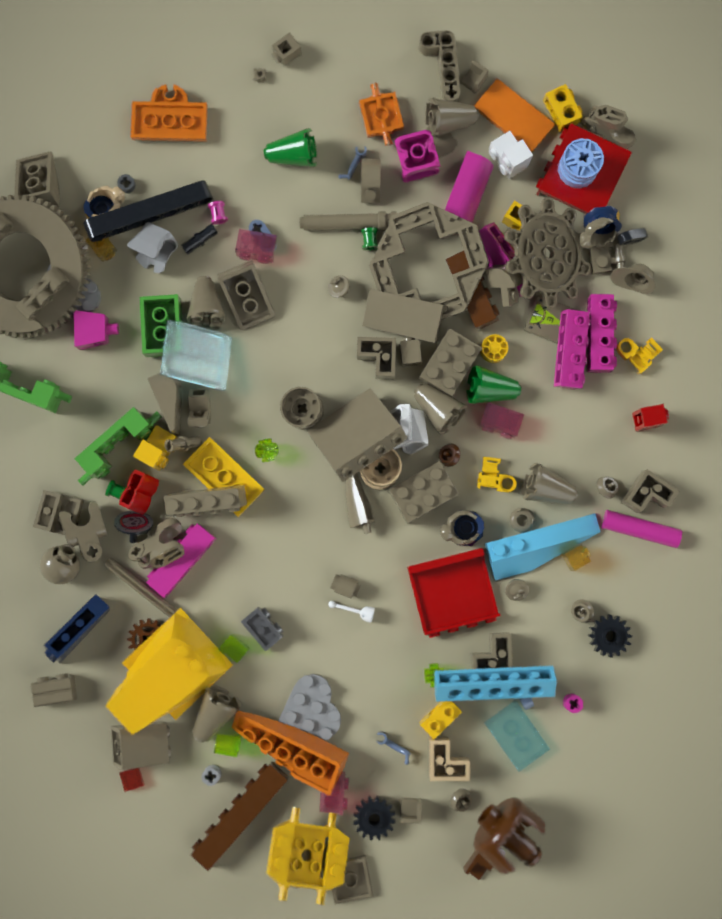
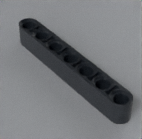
M202 180L85 220L83 225L90 241L96 242L144 226L147 222L152 223L211 202L213 197L206 181Z

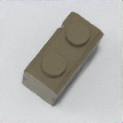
M68 673L58 674L56 679L49 680L48 676L36 678L37 682L31 683L34 707L77 699L75 677H68Z

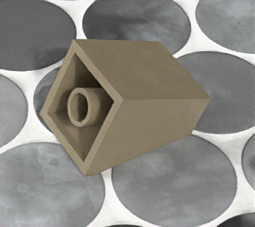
M162 721L153 722L133 735L123 725L111 726L113 766L126 770L169 763V757H171V747L168 745V738L170 737L169 726Z

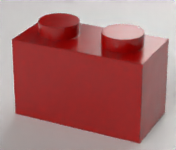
M664 404L640 408L632 413L636 431L660 427L668 423L667 420L669 419V413Z

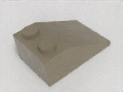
M52 151L16 160L14 198L16 194L22 197L23 195H28L29 198L34 196L37 197V200L38 198L44 199V203L45 201L51 202V206L56 205L58 208L60 207V191Z
M253 260L218 274L219 283L240 330L275 317Z
M168 369L147 379L170 432L177 436L180 435L182 390L180 387L183 384L179 376Z

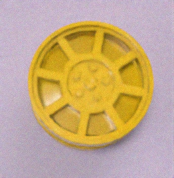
M497 334L489 335L481 344V356L489 363L502 361L508 352L506 339Z

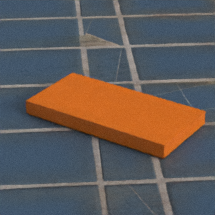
M498 78L474 105L483 117L502 132L507 133L511 131L517 142L523 139L531 153L555 126V123Z

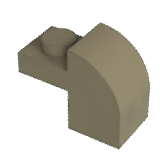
M362 159L361 203H380L381 159Z
M493 265L486 268L487 288H501L503 307H510L518 303L519 291L517 286L523 284L521 274L507 272L505 265Z
M209 388L190 389L188 395L190 410L188 427L202 428L208 426L211 422Z

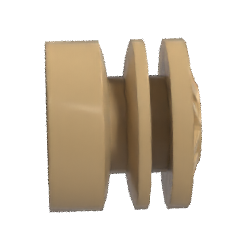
M394 449L390 450L360 470L361 479L372 489L384 490L390 488L395 484L401 473L402 462L400 456ZM378 465H381V468L385 469L381 474L378 470H375L377 469Z

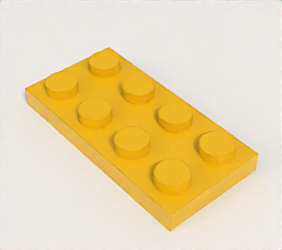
M210 437L183 463L208 489L245 485L247 504L242 506L239 511L233 512L237 517H240L265 490Z

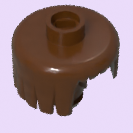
M511 797L502 801L497 806L489 805L478 818L480 827L474 838V849L501 874H509V872L511 873L516 870L504 857L506 853L501 847L506 848L520 862L524 861L525 866L532 867L537 864L542 857L541 848L539 846L536 847V843L523 832L525 828L522 824L526 827L533 826L539 832L545 834V822L521 799Z

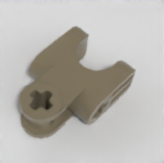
M593 105L588 117L581 119V124L588 131L600 134L606 140L625 149L632 147L636 142L634 132L624 126L628 121L625 111L609 105H602L600 107Z
M95 501L90 502L88 506L90 518L84 526L75 525L67 512H59V519L67 544L72 547L79 546L81 555L86 561L94 562L99 560L102 555L99 538L106 537L107 532L98 504ZM89 547L97 550L93 558L91 555H87Z
M169 518L151 528L147 532V539L131 547L128 553L129 559L134 562L138 561V565L142 569H147L151 566L155 568L164 567L184 555V546L177 541H172L174 537L181 533V522L177 519Z

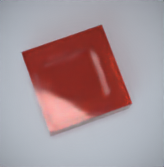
M140 767L124 770L119 773L124 792L145 785Z

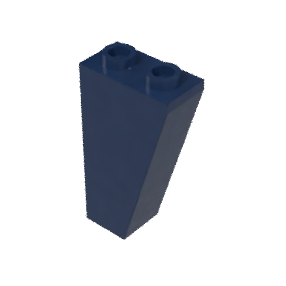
M95 594L44 644L46 656L53 663L57 661L60 664L110 611V607Z

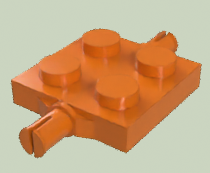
M375 83V88L374 84H371L370 87L373 95L359 100L367 137L383 136L385 146H388V142L390 146L393 144L390 134L404 130L396 93H380L378 83Z

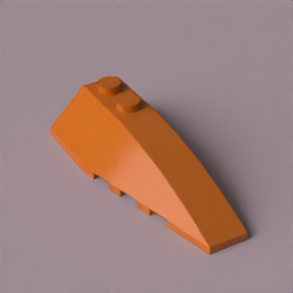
M239 710L235 714L232 724L233 730L250 743L254 742L258 745L262 753L265 755L268 753L276 760L275 763L280 767L284 766L291 772L290 775L295 779L329 796L331 795L345 767L349 752L315 735L282 722Z

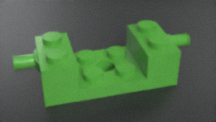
M0 362V392L55 414L61 400L68 403L71 402L72 395L59 390L60 386L46 379L43 382L37 380L32 391L21 386L19 389V386L9 382L12 372L7 369L8 366Z
M135 407L130 409L74 458L86 472L78 479V482L84 486L90 479H102L107 476L112 465L103 454H109L115 448L114 445L118 441H124L129 436L128 432L138 440L142 441L144 439L146 441L155 428L154 423L162 418V416L156 411L151 417L146 418Z

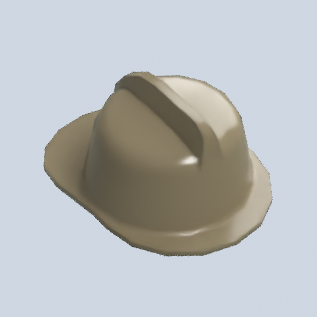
M635 264L628 268H617L610 274L612 282L619 287L643 294L651 293L655 289L654 272L644 264Z

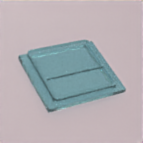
M167 320L160 375L225 392L232 337L182 321Z

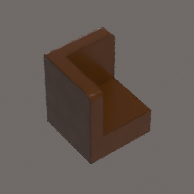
M476 850L463 867L467 875L470 873L478 880L482 878L486 870L491 871L493 868Z

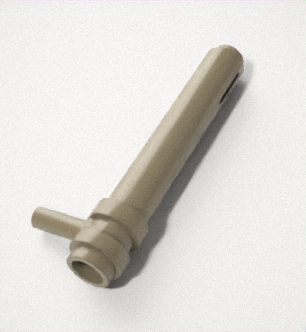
M383 211L378 212V214L304 215L300 217V229L346 230L373 227L379 229V231L386 232L392 215L397 214V211H391V213Z

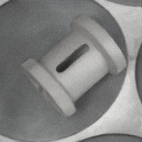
M209 765L202 773V781L208 786L215 785L221 777V769L216 765ZM210 771H212V774H216L214 779H211V776H207Z

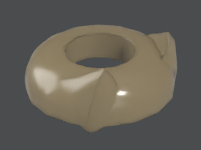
M517 508L510 516L511 527L517 532H527L535 523L532 512L526 508ZM525 515L528 518V523L525 526H520L517 523L518 516Z

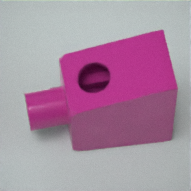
M77 310L74 312V346L77 349L83 350L109 344V335H119V324L109 323V319L105 314Z

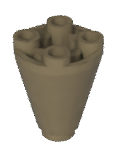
M209 276L198 277L194 285L187 314V322L191 325L192 330H201L202 328L219 330L225 322V314L214 282Z

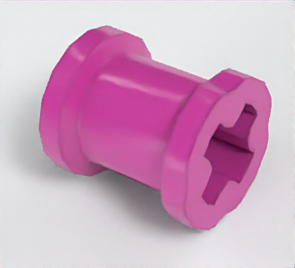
M214 201L208 204V209H211V223L213 225L223 224L228 221L223 208L225 206L224 201Z
M571 693L563 698V705L569 712L578 713L583 708V701L579 696ZM570 700H575V703H577L575 707L571 706Z

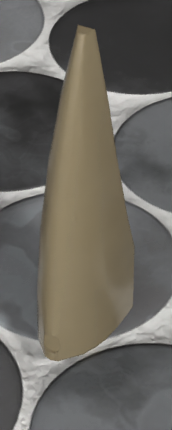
M358 473L345 480L350 528L362 526L364 534L372 533L370 524L375 523L371 504L363 490Z

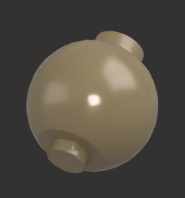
M68 544L48 549L40 561V570L44 578L57 585L71 582L77 576L80 569L79 557L75 549Z

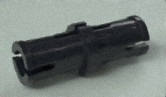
M211 223L202 231L194 233V236L181 244V247L189 255L199 246H204L205 242L218 234V232Z

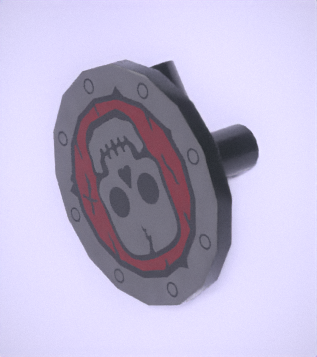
M126 511L116 516L114 526L118 531L130 535V543H136L137 535L147 534L151 530L153 518L146 513L142 515L135 511Z

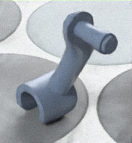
M358 146L356 147V156L349 167L348 174H339L340 179H351L360 159L364 158L367 154L365 146L363 153H359Z
M378 732L377 735H383L385 739L377 741V743L380 745L386 744L395 751L404 754L405 764L409 765V755H411V752L389 740L386 733Z

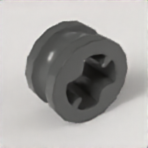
M124 174L118 178V187L125 193L134 191L136 184L132 176ZM125 180H128L129 183H131V185L128 184L129 187L125 188L122 184L125 183Z

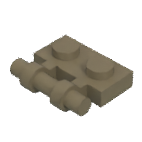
M620 232L616 233L612 243L608 242L605 246H594L589 249L592 274L610 273L612 265L616 264L617 268L625 267L626 258L623 256L622 246H620L617 239ZM610 248H615L616 257H610Z

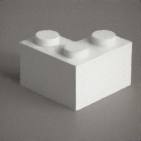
M511 131L492 141L489 147L490 156L493 160H497L501 173L504 176L506 175L508 179L527 169L533 157L524 140L522 139L517 142Z

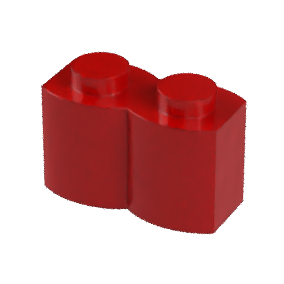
M135 469L129 477L127 488L120 497L119 505L144 515L150 506L151 497L158 489L159 480Z

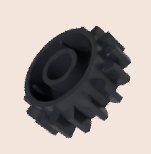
M608 614L607 619L604 616H600V621H593L595 626L589 627L592 630V634H588V637L592 638L590 645L596 646L594 648L595 652L601 650L600 655L605 656L607 653L608 657L612 658L613 653L616 656H620V650L627 651L625 645H631L627 640L632 638V635L627 633L631 628L624 626L626 624L625 620L619 622V616H615L613 619L612 615ZM609 631H612L614 634L611 641H608L606 638V634Z
M369 795L367 801L362 798V805L356 804L355 806L358 812H353V817L357 818L353 821V824L359 825L356 829L357 833L363 831L362 837L365 838L369 835L370 841L373 840L374 836H377L379 841L382 834L387 837V830L393 831V827L390 824L396 823V819L392 818V816L396 815L395 811H390L392 804H386V798L379 800V795H376L375 799H372ZM375 813L380 818L378 821L373 822L369 819L370 815Z

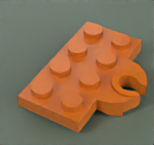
M167 84L155 88L152 93L151 102L132 101L131 139L207 142L208 105L201 102H188L187 94L183 88L177 85H173L175 96L172 98L166 97L168 92Z

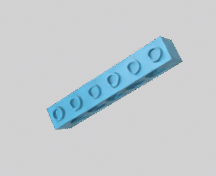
M554 666L440 670L434 673L436 702L555 697L557 683Z

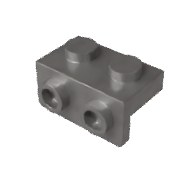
M257 607L241 623L266 652L283 637L282 632L284 630L277 622L273 624L269 619L271 615L265 607L262 609Z

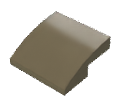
M43 490L33 527L64 535L59 512H67L71 521L78 525L84 500Z

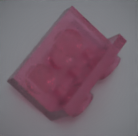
M239 229L235 248L236 256L245 261L253 259L263 264L273 263L277 235Z
M345 772L341 773L330 796L323 792L320 793L319 812L343 815V810H347L348 798H344V790H348L349 778H345Z

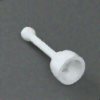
M335 601L328 603L330 608L336 607L358 613L362 620L371 623L373 620L374 607L366 606L359 610L336 604Z

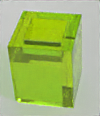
M231 634L218 650L222 654L226 653L233 661L238 663L250 648L234 634Z
M218 733L214 753L237 757L240 751L242 736L240 734L232 736Z

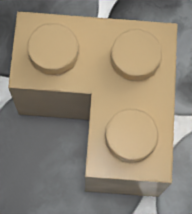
M429 737L430 781H470L469 758L450 757V740L448 737H436L435 739Z

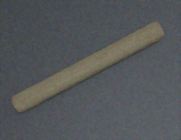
M109 558L105 562L104 566L169 618L177 611L175 607L113 558Z

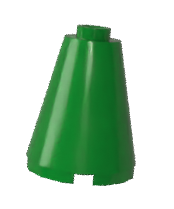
M307 128L268 143L266 148H264L265 159H268L269 163L315 167L317 162H313V160L317 157V148L314 136H310L309 133L312 130Z
M473 366L467 380V384H470V390H466L468 403L473 404L515 400L517 396H520L522 388L517 380L481 366Z

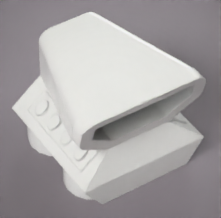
M400 404L389 411L401 425L408 438L393 448L394 450L402 447L403 452L412 455L428 446L424 411L413 409L410 404Z

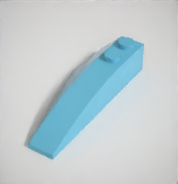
M594 513L484 544L494 580L496 581L532 571L601 531L596 514Z

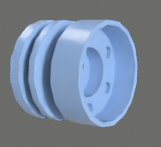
M581 138L574 140L567 146L558 163L560 179L566 185L572 188H583L594 181L604 160V155L599 145L590 139Z

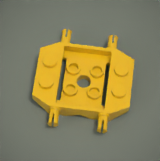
M292 807L291 819L273 828L266 874L280 886L279 900L287 901L288 888L295 886L316 889L318 891L316 904L324 905L327 890L329 891L344 884L350 838L336 828V813L329 812L328 824H325V826L299 823L301 808ZM328 837L323 878H320L325 838ZM308 849L310 857L304 861L302 859V852Z

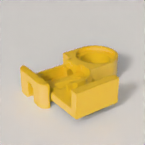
M652 337L643 348L642 346L639 348L629 338L622 339L617 344V353L625 361L628 359L638 369L639 372L637 374L644 372L652 364L651 360L663 351ZM624 342L631 346V350L628 353L621 350V344Z
M483 456L482 471L484 472L483 475L482 472L478 473L477 488L480 489V486L497 488L496 491L512 492L516 488L517 483L511 475L498 474L497 476V473H499L497 466L501 462L500 458ZM505 478H510L513 482L512 487L509 489H505L502 486V481Z

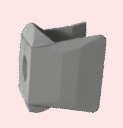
M147 222L127 246L139 252L135 258L144 268L148 269L153 264L154 273H161L165 270L166 263L171 254L177 249L178 243L169 231Z

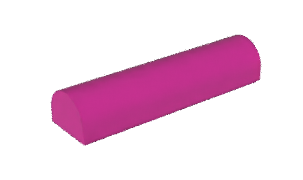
M611 510L605 511L601 526L602 529L672 548H678L682 539L681 529Z

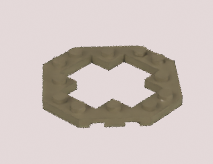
M426 202L392 215L385 234H383L376 254L369 266L377 290L421 300L418 288L399 293L388 260L406 253L400 234L433 221L440 239L458 233L470 268L452 275L457 294L433 302L444 305L441 318L443 320L466 311L488 266L489 260L476 224Z

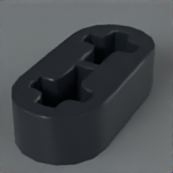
M646 228L625 231L619 234L617 239L620 246L638 243L649 236Z

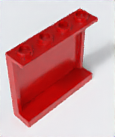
M571 123L568 129L564 128L560 139H562L560 146L556 144L551 154L555 156L553 161L548 160L544 172L547 173L544 178L540 177L536 188H538L536 195L539 196L542 193L587 214L595 207L607 206L632 152ZM581 138L590 139L596 142L602 149L604 155L603 165L594 181L588 186L572 188L560 179L558 163L571 142Z
M483 548L407 567L424 635H429V638L440 635V631L447 630L448 633L458 631L460 626L466 625L467 628L478 626L477 622L485 620V623L497 621L496 617L501 616L498 613Z

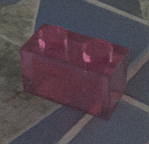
M488 402L479 426L483 427L482 430L485 432L493 433L495 431L501 433V437L511 440L512 437H517L524 414Z

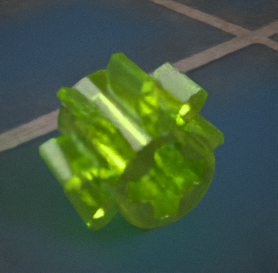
M272 438L259 440V444L255 446L257 458H262V462L275 460L279 453L278 445L272 443Z
M438 663L429 664V668L424 669L425 683H430L431 688H434L435 671L444 670V667L439 668Z

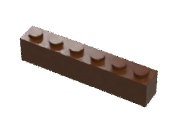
M272 761L269 765L265 763L259 769L258 773L260 775L255 780L252 778L245 785L247 790L242 795L240 793L237 794L231 802L233 806L229 810L226 808L218 816L220 821L216 825L212 823L205 831L206 837L203 840L199 838L191 847L193 852L190 856L207 871L213 867L288 781L289 777Z

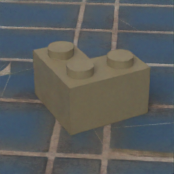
M358 337L357 360H376L375 379L394 380L396 338Z
M646 469L641 471L621 503L636 513L643 512L650 500L662 508H668L680 491Z
M509 632L489 633L490 652L471 653V669L512 668V635Z

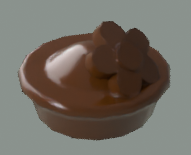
M451 443L440 449L439 459L444 466L452 467L458 463L460 449L457 445Z

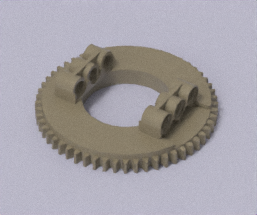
M16 194L15 198L13 195H8V198L0 197V242L6 236L13 233H28L44 245L51 264V269L45 273L39 283L21 301L10 299L0 292V334L5 333V336L19 337L20 335V338H26V336L34 337V334L35 336H41V332L42 334H48V330L55 331V327H61L60 322L67 323L66 317H73L71 311L75 312L77 310L75 305H82L78 299H85L82 291H88V289L84 287V284H90V281L85 279V277L91 276L90 273L86 272V269L91 268L90 265L86 264L90 258L85 257L89 250L83 249L87 243L80 242L84 237L82 234H77L80 229L78 227L73 228L75 222L69 221V215L63 216V210L59 209L57 211L58 206H51V202L45 201L44 203V199L38 198L37 200V197L34 196L29 198L28 195H23L22 197Z

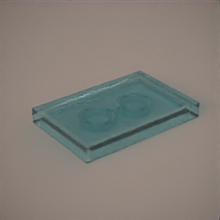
M516 700L484 722L518 772L550 750Z

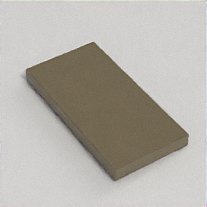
M370 289L362 326L436 343L444 305Z

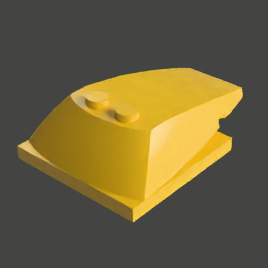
M179 608L121 662L129 671L124 681L117 687L109 699L106 708L132 735L164 715L170 714L177 720L204 694L206 687L210 688L233 664L193 620Z

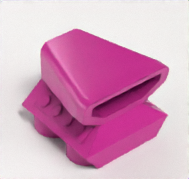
M422 130L400 136L394 140L402 167L403 182L406 183L439 173L438 167L441 166L431 131Z

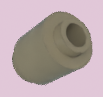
M336 574L330 589L351 599L352 596H357L360 586L357 585V580L342 574Z

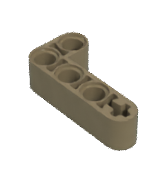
M447 30L425 32L420 37L419 51L425 56L438 55L442 99L458 102L460 86L455 35ZM442 41H449L450 44H443ZM430 42L432 45L426 46L423 43ZM449 58L452 62L447 63L444 59ZM451 76L453 77V80L448 81L445 79V77ZM449 90H452V91H451L452 98H450V95H448V94H449Z

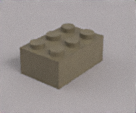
M449 328L419 376V381L424 384L427 383L453 397L482 347Z
M440 461L389 489L407 524L459 495Z

